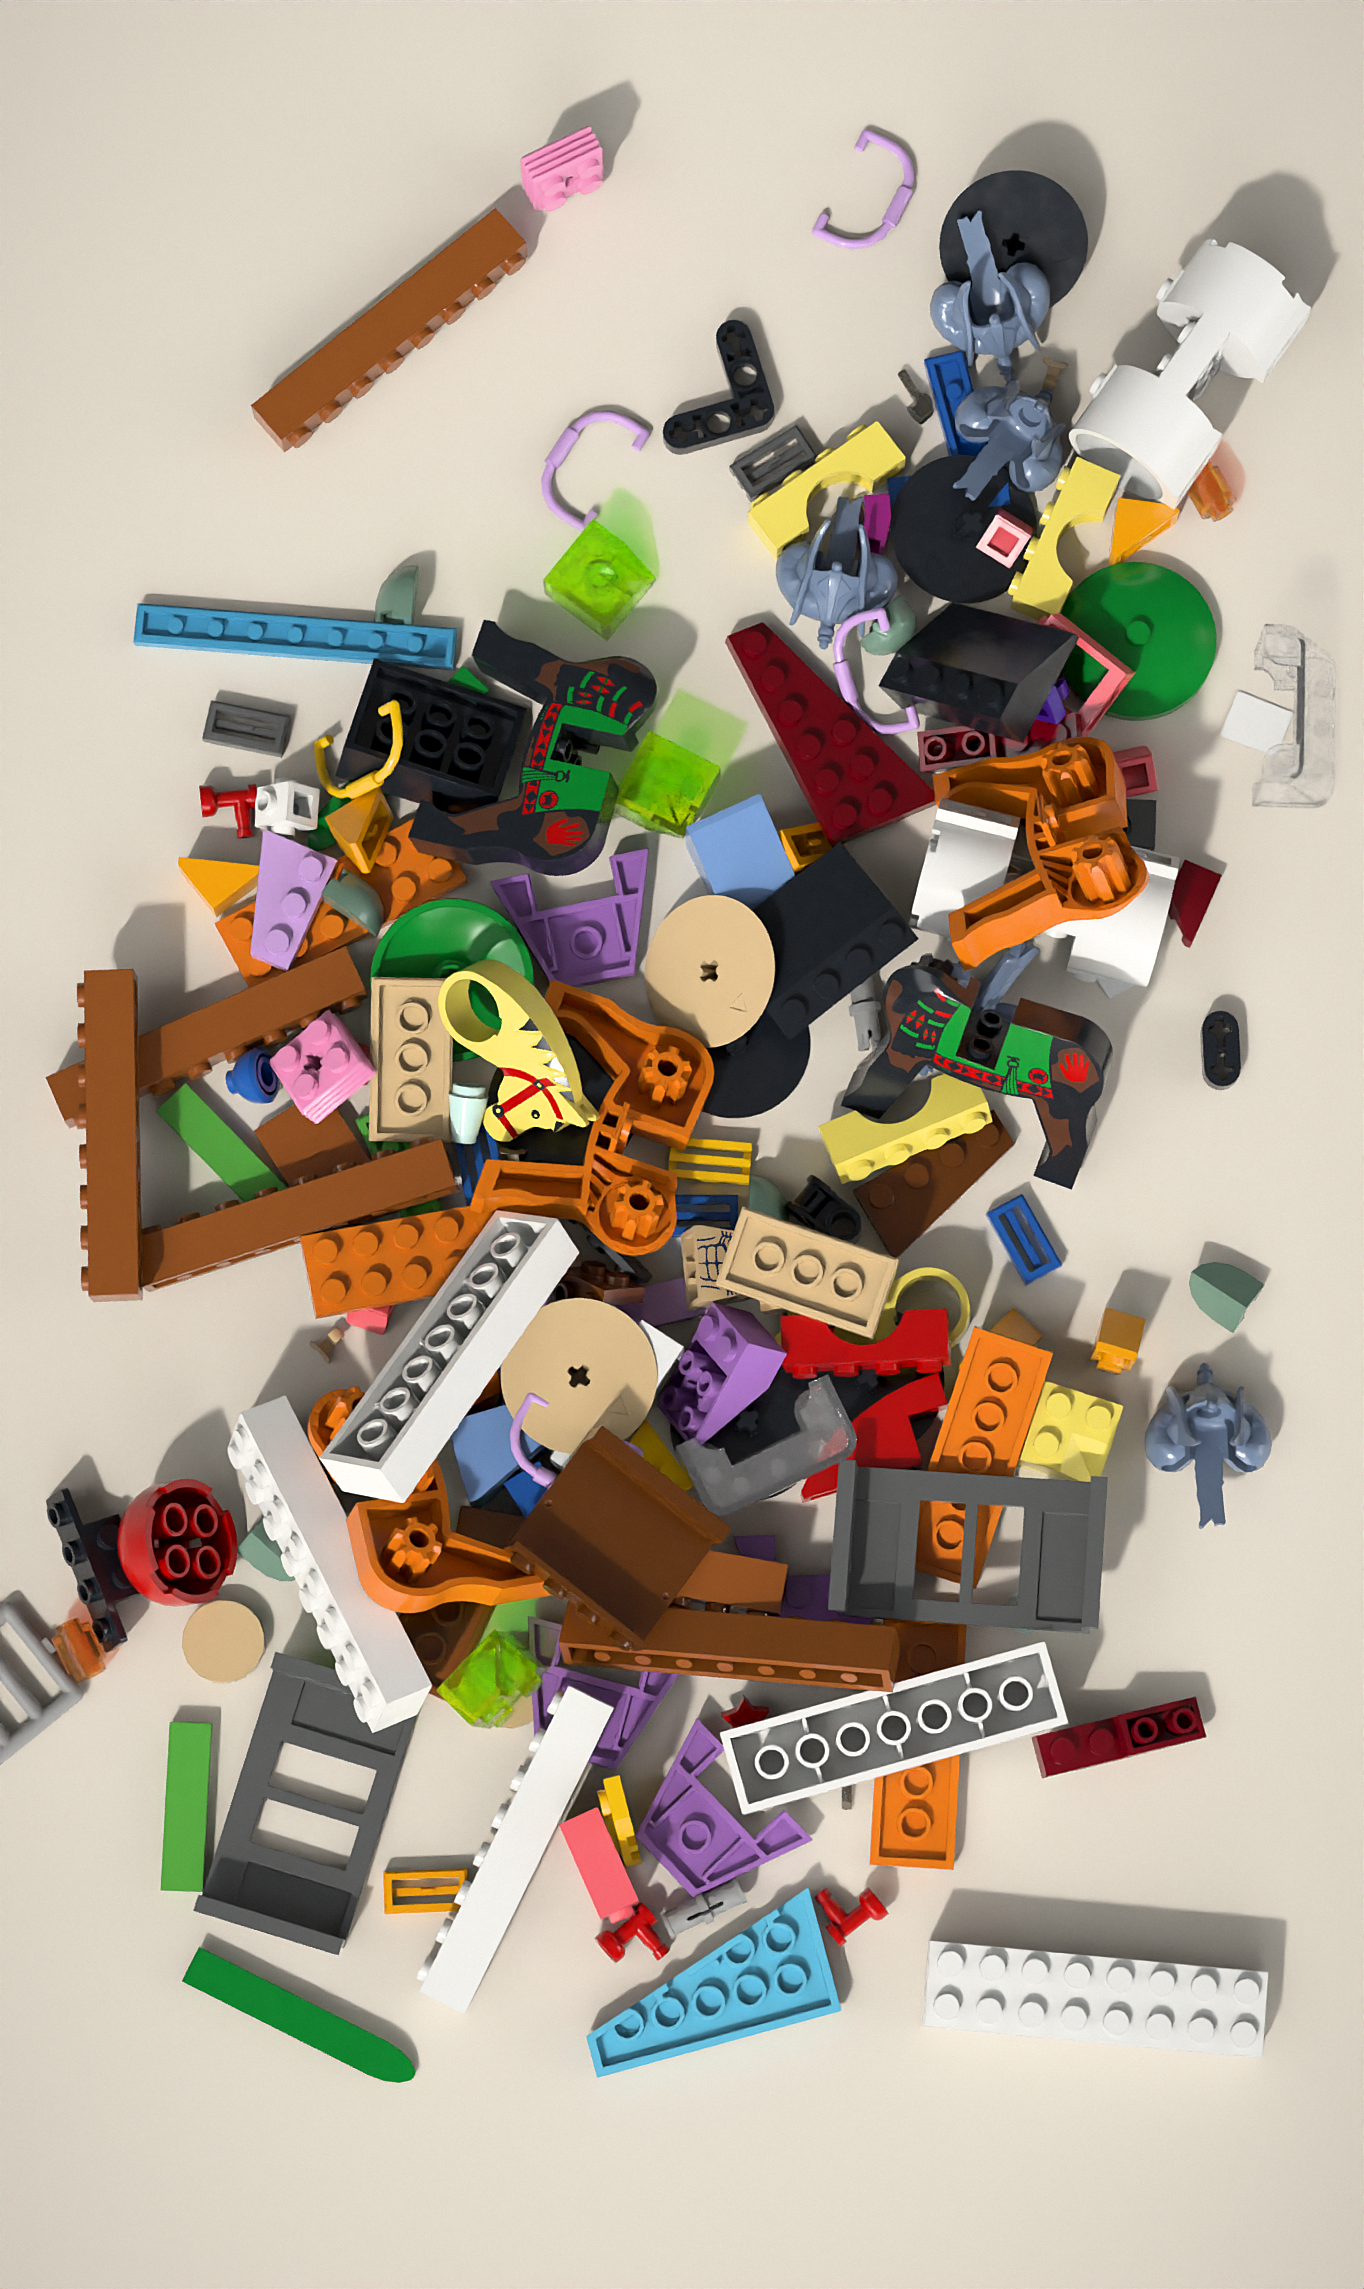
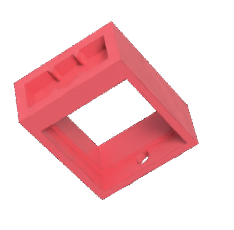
M1061 613L1051 614L1049 618L1043 616L1036 624L1075 633L1079 637L1076 644L1109 669L1108 673L1078 711V714L1081 716L1082 737H1088L1135 672ZM1063 705L1066 714L1073 713L1071 710H1069L1066 706Z
M598 1807L559 1824L601 1921L609 1918L611 1923L615 1924L635 1915L632 1907L640 1904Z

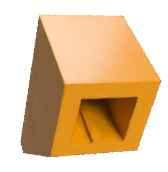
M1105 1308L1089 1360L1097 1362L1096 1368L1103 1372L1120 1375L1121 1370L1129 1372L1138 1355L1146 1319Z

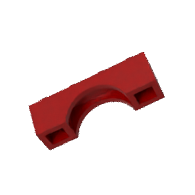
M947 1308L905 1310L899 1325L893 1333L885 1339L869 1345H856L843 1341L829 1329L826 1323L803 1315L781 1316V1347L787 1353L782 1366L786 1373H792V1377L798 1379L817 1377V1372L834 1371V1376L838 1377L859 1375V1370L875 1369V1373L879 1375L900 1373V1368L917 1367V1372L920 1373L942 1371V1366H951L950 1316Z

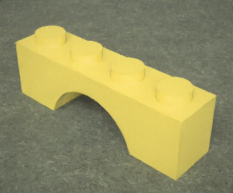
M878 421L869 427L865 424L860 425L847 436L845 444L836 450L834 447L824 450L814 460L816 464L805 472L801 469L793 472L783 481L782 485L784 487L772 495L766 492L751 503V510L748 511V524L776 560L791 543L803 542L808 538L809 523L806 512L812 499L821 490L834 484L850 483L859 485L873 493L887 483V478L895 477L904 471L906 457Z
M1076 457L1072 468L1064 466L1055 487L1061 490L1056 504L1050 501L1047 503L1039 522L1045 525L1040 539L1032 537L1024 555V559L1029 561L1024 574L1016 572L1007 594L1013 596L1012 610L1037 621L1043 616L1049 618L1051 614L1061 613L1071 592L1073 580L1064 572L1058 561L1057 544L1067 531L1077 525L1092 522L1102 523L1118 488L1121 475L1079 457Z
M944 1073L931 1079V1092L926 1104L916 1115L905 1121L893 1124L876 1123L866 1119L855 1110L819 1125L818 1128L841 1184H844L851 1180H862L871 1172L887 1165L900 1164L907 1160L909 1156L926 1149L939 1148L946 1141L964 1133H975L982 1129L984 1125L993 1121L988 1102L980 1087L968 1084Z

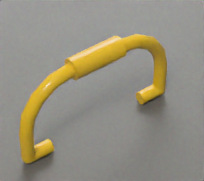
M392 700L378 708L381 716L391 714L393 744L388 760L379 771L374 770L349 783L346 788L335 786L330 780L326 768L324 748L333 744L334 738L329 734L314 742L313 748L318 776L321 784L330 795L340 799L348 797L356 799L381 786L384 783V779L392 773L399 761L403 746V725L398 701Z

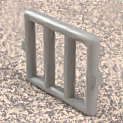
M5 1602L0 1606V1627L7 1622L64 1693L43 1708L0 1654V1681L30 1717V1720L12 1735L0 1721V1765L77 1704L84 1696L83 1689L54 1654L57 1652V1649L47 1637L44 1639L40 1637L12 1602Z

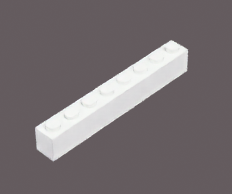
M571 1685L568 1686L566 1692L557 1690L547 1710L554 1717L547 1731L539 1727L528 1749L534 1752L535 1756L529 1768L520 1765L510 1786L511 1789L517 1791L510 1807L502 1803L491 1826L498 1829L492 1844L483 1841L473 1861V1864L480 1868L473 1882L464 1880L454 1900L461 1907L454 1921L446 1917L435 1939L442 1943V1946L435 1959L427 1956L416 1978L424 1982L419 1992L463 2014L466 2013L614 1706Z

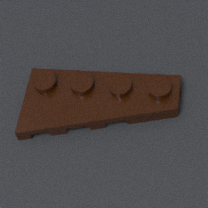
M994 1109L990 1111L993 1122L984 1125L979 1131L971 1134L964 1133L952 1138L939 1148L921 1151L853 1190L855 1198L891 1257L898 1259L968 1189L977 1183L1014 1147L1015 1143Z

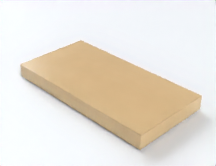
M372 977L370 1063L376 1070V1074L370 1079L369 1141L413 1142L423 1137L433 1136L434 1141L442 1139L443 1142H451L448 1093L452 1092L453 1037L446 1030L438 1007L439 992L446 978Z
M742 1207L715 1285L873 1339L900 1260Z

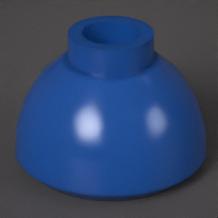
M260 1047L251 1049L241 1055L236 1061L233 1070H229L226 1073V1085L230 1093L239 1094L242 1098L252 1103L267 1104L273 1102L279 1091V1078L269 1064L272 1056Z

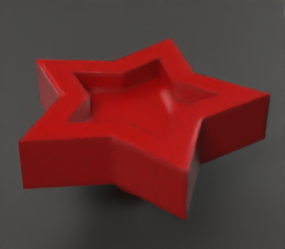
M743 1694L737 1707L721 1712V1717L734 1729L763 1721L770 1710L769 1707L752 1705Z

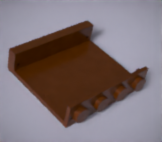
M601 1425L590 1430L503 1549L512 1555L510 1562L526 1574L534 1572L545 1582L542 1586L549 1594L559 1600L566 1598L578 1608L575 1610V1613L582 1620L592 1626H596L598 1623L611 1633L608 1639L615 1646L623 1651L628 1652L631 1649L635 1652L646 1649L649 1644L644 1641L711 1547L714 1544L722 1543L732 1528Z

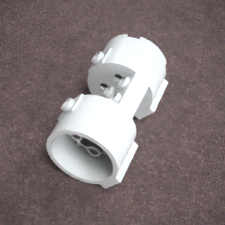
M1214 239L1204 241L1184 270L1180 271L1175 280L1167 278L1158 291L1156 298L1160 302L1156 315L1160 317L1166 329L1180 344L1175 350L1174 356L1169 353L1164 356L1155 371L1157 376L1137 367L1128 365L1117 366L1116 364L1108 375L1101 372L1089 390V393L1093 395L1092 401L1069 432L1070 443L1082 459L1121 475L1118 485L1119 489L1143 501L1166 504L1173 510L1178 506L1219 447L1222 433L1212 427L1205 414L1195 405L1219 370L1236 377L1255 378L1264 383L1306 323L1311 310V306L1304 303L1297 292L1289 294L1284 288L1282 281L1285 277L1277 269L1258 255L1232 242H1229L1226 248L1217 246L1218 243Z
M941 798L912 908L909 927L948 937L947 941L951 942L948 914L1034 870L1035 866L1032 859L1012 854L1021 818ZM1131 846L1144 861L1149 872L1147 886L1131 903L1119 912L1106 918L1068 921L1044 931L1045 934L1056 938H1066L1067 934L1074 936L1066 971L1072 972L1075 978L1086 982H1096L1097 979L1106 981V978L1147 988L1164 930L1180 858Z

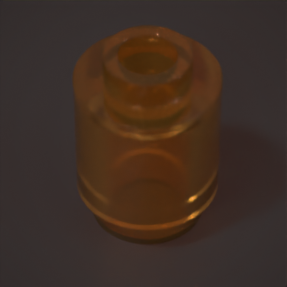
M1210 460L1187 491L1203 520L1211 518L1213 522L1219 521L1231 514L1234 510L1232 505L1237 500L1217 465L1213 466Z
M74 1618L56 1627L58 1635L52 1638V1642L68 1676L73 1675L76 1683L95 1677L107 1669L103 1662L106 1656L89 1621L81 1623L79 1618Z

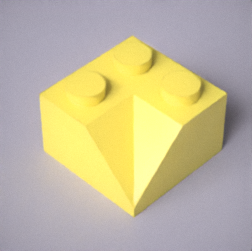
M1044 1380L1017 1465L1062 1480L1091 1482V1476L1101 1477L1124 1406Z

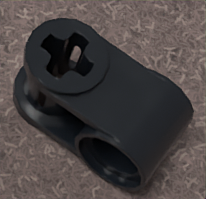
M811 1174L806 1179L808 1182L807 1186L793 1202L788 1201L786 1203V1209L799 1222L814 1231L857 1244L862 1233L860 1214L841 1199L827 1184ZM845 1218L851 1220L855 1225L853 1232L846 1236L836 1234L832 1230V1225L838 1219Z

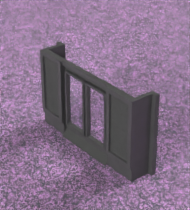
M839 1459L828 1610L837 1611L841 1617L907 1620L1090 1634V1628L1098 1629L1108 1477L1091 1476V1482L858 1467L856 1460ZM920 1501L966 1504L959 1602L913 1599ZM979 1505L1024 1508L1018 1606L972 1603Z
M275 1652L270 1667L273 1672L203 1893L198 1895L193 1911L339 1956L341 1948H344L417 1715L372 1733L368 1723H363L359 1719L354 1708L355 1697L349 1685L344 1686L341 1683L336 1670ZM285 1742L376 1770L364 1813H356L268 1786L281 1743ZM264 1798L358 1826L359 1829L346 1871L250 1842Z

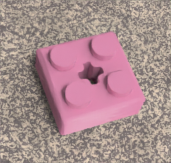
M585 126L522 156L520 161L523 190H526L527 197H530V203L533 204L534 210L537 211L544 208L548 212L556 210L565 204L567 197L578 192L582 195L592 193L601 186V181L604 177L603 149L599 146V140H596L595 134L592 133V127Z
M329 1010L311 1022L306 1029L285 1047H282L269 1060L270 1066L301 1114L305 1115L306 1118H309L315 1124L322 1121L376 1074V1070L343 1020L339 1019Z

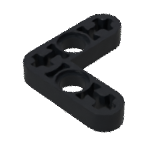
M728 320L721 324L716 333V348L732 399L670 417L663 427V443L671 453L677 455L692 453L761 433L772 425L775 412L774 403L751 331L742 321ZM730 332H734L736 337H743L740 339L741 357L736 359L732 344L729 342L724 343L727 341V334ZM741 367L751 368L756 373V380L746 386L738 384L734 379V373L737 369ZM757 405L759 410H767L763 412L762 420L756 421L753 415L741 418L742 427H736V415L733 410L739 409V417L749 414L750 406ZM717 414L724 415L730 422L729 428L722 433L712 432L707 426L711 416ZM701 420V432L704 438H698V431L688 433L687 441L684 443H680L677 437L670 438L674 435V428L681 427L683 432L696 430L695 421Z

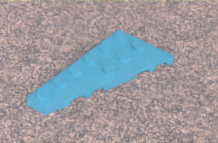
M806 1888L586 2036L597 2078L842 2011L809 1888Z

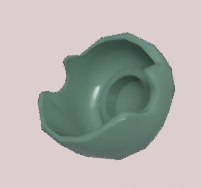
M902 595L897 596L885 609L891 629L881 632L879 623L874 622L869 628V634L860 640V644L866 652L873 655H889L895 653L913 638L917 628V618Z

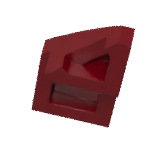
M1186 859L1175 880L1168 915L1171 920L1175 919L1183 935L1181 938L1182 943L1190 948L1222 875Z

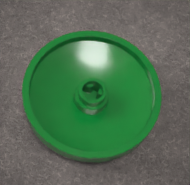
M1126 562L1105 567L1084 579L1069 595L1061 610V614L1135 672L1104 715L1120 720L1145 721L1171 714L1187 704L1198 693L1210 673L1216 653V629L1212 613L1199 591L1188 580L1170 569L1145 562ZM1075 644L1061 673L1071 690L1085 703L1109 669Z
M443 898L432 900L410 909L388 928L373 957L370 984L372 977L447 979L452 974L486 959L497 960L523 975L532 985H534L532 961L527 946L516 928L504 916L476 901ZM471 980L468 995L475 1015L488 1027L500 1030L502 1018L499 1017L498 1006L493 995L481 983ZM453 1038L452 1062L467 1061L481 1057Z

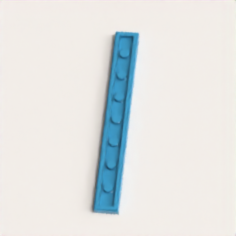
M137 603L133 642L135 646L361 664H372L375 658L400 667L454 671L457 628Z

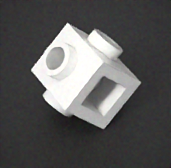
M277 778L274 780V784L257 787L255 827L271 831L286 839L294 838L295 833L317 829L320 789L299 784L297 780L290 778Z

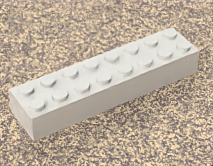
M495 1211L319 1457L342 1491L401 1503L406 1501L579 1254L576 1246L557 1218Z
M286 1395L241 1412L227 1449L229 1459L235 1469H241L247 1481L245 1483L247 1495L252 1504L259 1505L264 1515L263 1524L265 1531L272 1541H277L282 1551L281 1561L283 1567L290 1577H295L300 1587L299 1597L306 1612L313 1613L319 1625L317 1626L319 1639L325 1649H331L337 1661L335 1663L337 1675L344 1686L349 1685L355 1697L354 1708L359 1719L363 1723L367 1722L372 1733L417 1715L432 1684L395 1611L380 1606L364 1591L357 1573L346 1524L347 1516Z
M1044 1641L894 1683L893 1693L866 1691L720 1732L742 1815H746L1068 1724V1720Z
M929 1941L921 2027L1262 2058L1268 1972Z

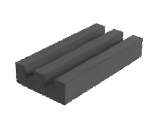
M796 425L730 465L729 470L733 477L737 478L741 489H744L749 501L752 502L762 494L782 484L793 472L799 469L803 471L813 465L817 455ZM794 439L797 441L798 444L750 474H744L743 471ZM803 452L805 453V456H803L802 458L788 465L784 469L770 476L769 478L757 484L756 486H752V483H754L758 479L777 469L778 467L795 458L799 454Z
M211 700L202 739L206 743L282 758L290 716ZM217 713L275 724L279 725L278 731L216 719ZM216 728L275 740V744L215 733L213 729Z

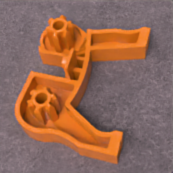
M1073 737L1055 742L1030 754L1014 757H991L933 775L937 807H939L941 798L1026 819L1027 844L1035 869L948 914L951 944L964 971L976 968L994 953L1021 944L1058 924L1068 921L1109 917L1125 908L1147 886L1149 881L1148 869L1144 861L1133 850L1126 833L1122 830V828L1128 827L1125 780L1110 746L1104 741L1093 737Z
M551 979L545 1001L558 1019L563 1032L575 1037L611 1076L614 1083L598 1111L600 1119L594 1121L582 1166L486 1159L473 1194L470 1210L481 1214L493 1210H512L528 1215L572 1219L583 1223L605 1245L618 1253L634 1256L654 1252L662 1248L671 1239L676 1227L675 1191L677 1188V1174L622 1154L630 1133L685 1151L713 1083V1061L704 1045L689 1033L673 1027L645 1023L622 1010L610 999Z
M497 1371L464 1417L492 1409L502 1393ZM359 1386L331 1391L323 1395L312 1408L308 1419V1436L311 1446L318 1457L322 1455L365 1395V1392H361ZM437 1457L404 1503L385 1499L358 1502L346 1519L360 1583L367 1595L386 1609L401 1613H417L446 1602L467 1601L493 1606L551 1595L542 1586L545 1581L534 1572L526 1574L510 1562L512 1555L506 1550L450 1531L447 1491Z

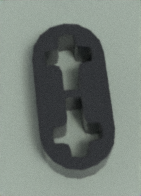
M1216 1011L1209 1014L1201 1026L1202 1075L1204 1081L1211 1088L1225 1090L1233 1086L1240 1075L1239 1026L1237 1020L1230 1013ZM1216 1021H1222L1223 1028H1230V1032L1224 1036L1222 1047H1217L1216 1034L1209 1033V1029L1214 1027ZM1224 1054V1066L1232 1068V1072L1227 1074L1225 1080H1219L1218 1074L1211 1073L1210 1070L1216 1067L1218 1055Z

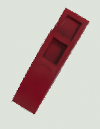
M1078 713L1067 714L1057 725L1035 720L1023 743L965 726L917 732L920 772H945L991 757L1021 756L1039 751L1064 739L1082 737L1081 716Z
M1191 1697L1100 1721L1032 1737V1742L1043 1779L1206 1738V1733L1196 1697Z

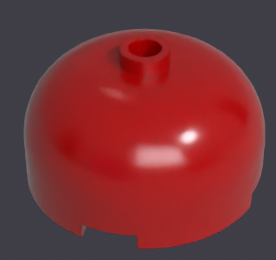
M179 1479L153 1485L138 1494L128 1505L122 1516L117 1537L118 1555L122 1569L132 1586L144 1597L155 1603L177 1607L210 1601L219 1595L217 1591L223 1585L226 1577L233 1575L237 1560V1535L229 1510H222L217 1500L210 1493L212 1488L201 1481ZM190 1540H201V1547L190 1548Z

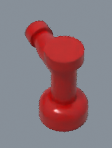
M248 784V789L216 792L215 788L211 785H199L203 818L214 816L218 808L234 806L235 819L238 826L237 838L254 837L253 828H251V808H255L257 798L256 784Z
M869 1887L859 1895L860 1905L848 1914L831 1897L832 1894L827 1888L820 1891L814 1897L816 1902L822 1905L826 1915L831 1920L825 1928L840 1947L847 1942L845 1937L868 1919L872 1918L879 1921L889 1914Z
M642 1902L635 1907L637 1911L635 1915L631 1916L613 1933L604 1930L594 1938L614 1963L619 1962L625 1956L624 1945L635 1935L653 1952L652 1955L657 1961L670 1951L669 1947L662 1943L652 1928L658 1922L657 1919Z

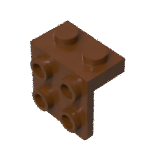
M583 1261L581 1262V1267L568 1268L554 1288L553 1296L554 1302L565 1299L584 1298L601 1301L611 1306L638 1304L644 1301L645 1287L629 1280L630 1276L626 1273L607 1270L606 1264L602 1262Z

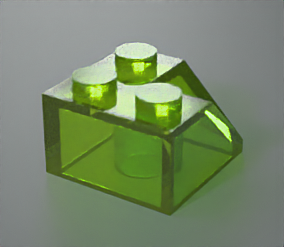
M594 519L591 520L543 579L544 594L606 641L609 640L656 582V577L622 540Z
M649 730L618 786L619 792L613 813L646 830L683 839L686 836V827L698 820L721 779V767Z
M494 1629L436 1691L470 1726L491 1729L493 1726L499 1728L513 1715L515 1710L512 1706L522 1695L525 1698L529 1697L543 1683V1679L540 1676L547 1668L513 1634Z

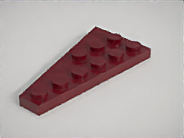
M764 622L727 636L725 643L831 847H834L839 842L844 844L936 805L934 790Z

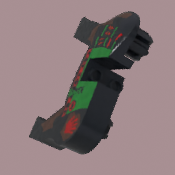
M484 619L471 654L479 670L485 675L543 705L533 725L524 752L519 780V795L458 814L444 813L438 810L431 802L421 800L408 838L418 853L462 863L480 865L507 862L520 864L535 872L549 876L575 874L590 866L601 854L606 842L619 787L611 772L582 766V758L578 755L579 752L576 750L572 740L632 752L639 744L635 734L645 724L657 705L658 686L656 680L647 667L632 658L610 656L582 662H570L534 643L515 639L502 631L495 621Z
M932 953L922 955L919 963L914 961L911 965L893 972L888 978L882 994V1004L889 1031L878 1043L871 1061L864 1067L854 1071L841 1106L880 1119L925 1065H929L953 1078L986 1090L1032 1099L1046 1138L1033 1176L1072 1190L1097 1123L1095 1103L1101 1096L1113 1062V1049L1106 1033L1096 1023L1083 1016L1024 998H1020L1011 1023L1005 1021L1003 1016L995 1010L987 1009L982 1012L974 1010L973 1006L981 982L971 976L967 988H964L957 982V976L951 975L954 969L952 962L949 959L942 961L933 958Z

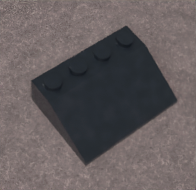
M953 602L910 641L896 651L878 686L901 709L906 710V707L915 705L918 714L1023 743L1079 637L1075 633Z
M374 658L342 750L335 777L353 782L374 770L379 771L383 768L390 756L393 744V728L391 714L381 716L378 708L392 700H396L400 706L403 725V746L399 761L392 773L377 788H381L382 792L420 804L421 800L431 802L438 810L449 814H458L498 802L527 708Z
M840 842L752 910L766 928L773 947L775 960L773 988L764 1011L784 1037L791 1040L919 939L895 907Z

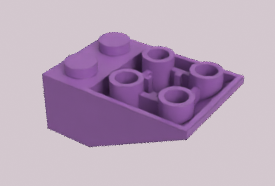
M712 1302L707 1313L699 1322L698 1330L686 1352L681 1356L679 1365L668 1386L663 1390L657 1407L689 1446L697 1450L769 1388L787 1353L751 1312Z

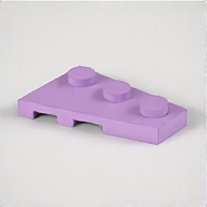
M263 829L250 952L252 958L285 972L291 969L323 899L321 892L332 879L338 866V860Z

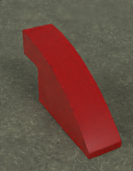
M935 1373L913 1381L886 1395L863 1411L842 1430L822 1454L808 1476L800 1494L802 1503L837 1493L839 1459L856 1460L858 1467L903 1470L921 1468L923 1462L910 1420L946 1409L948 1403L939 1374Z

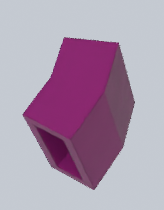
M889 493L864 495L863 521L869 539L871 553L884 556L891 525Z

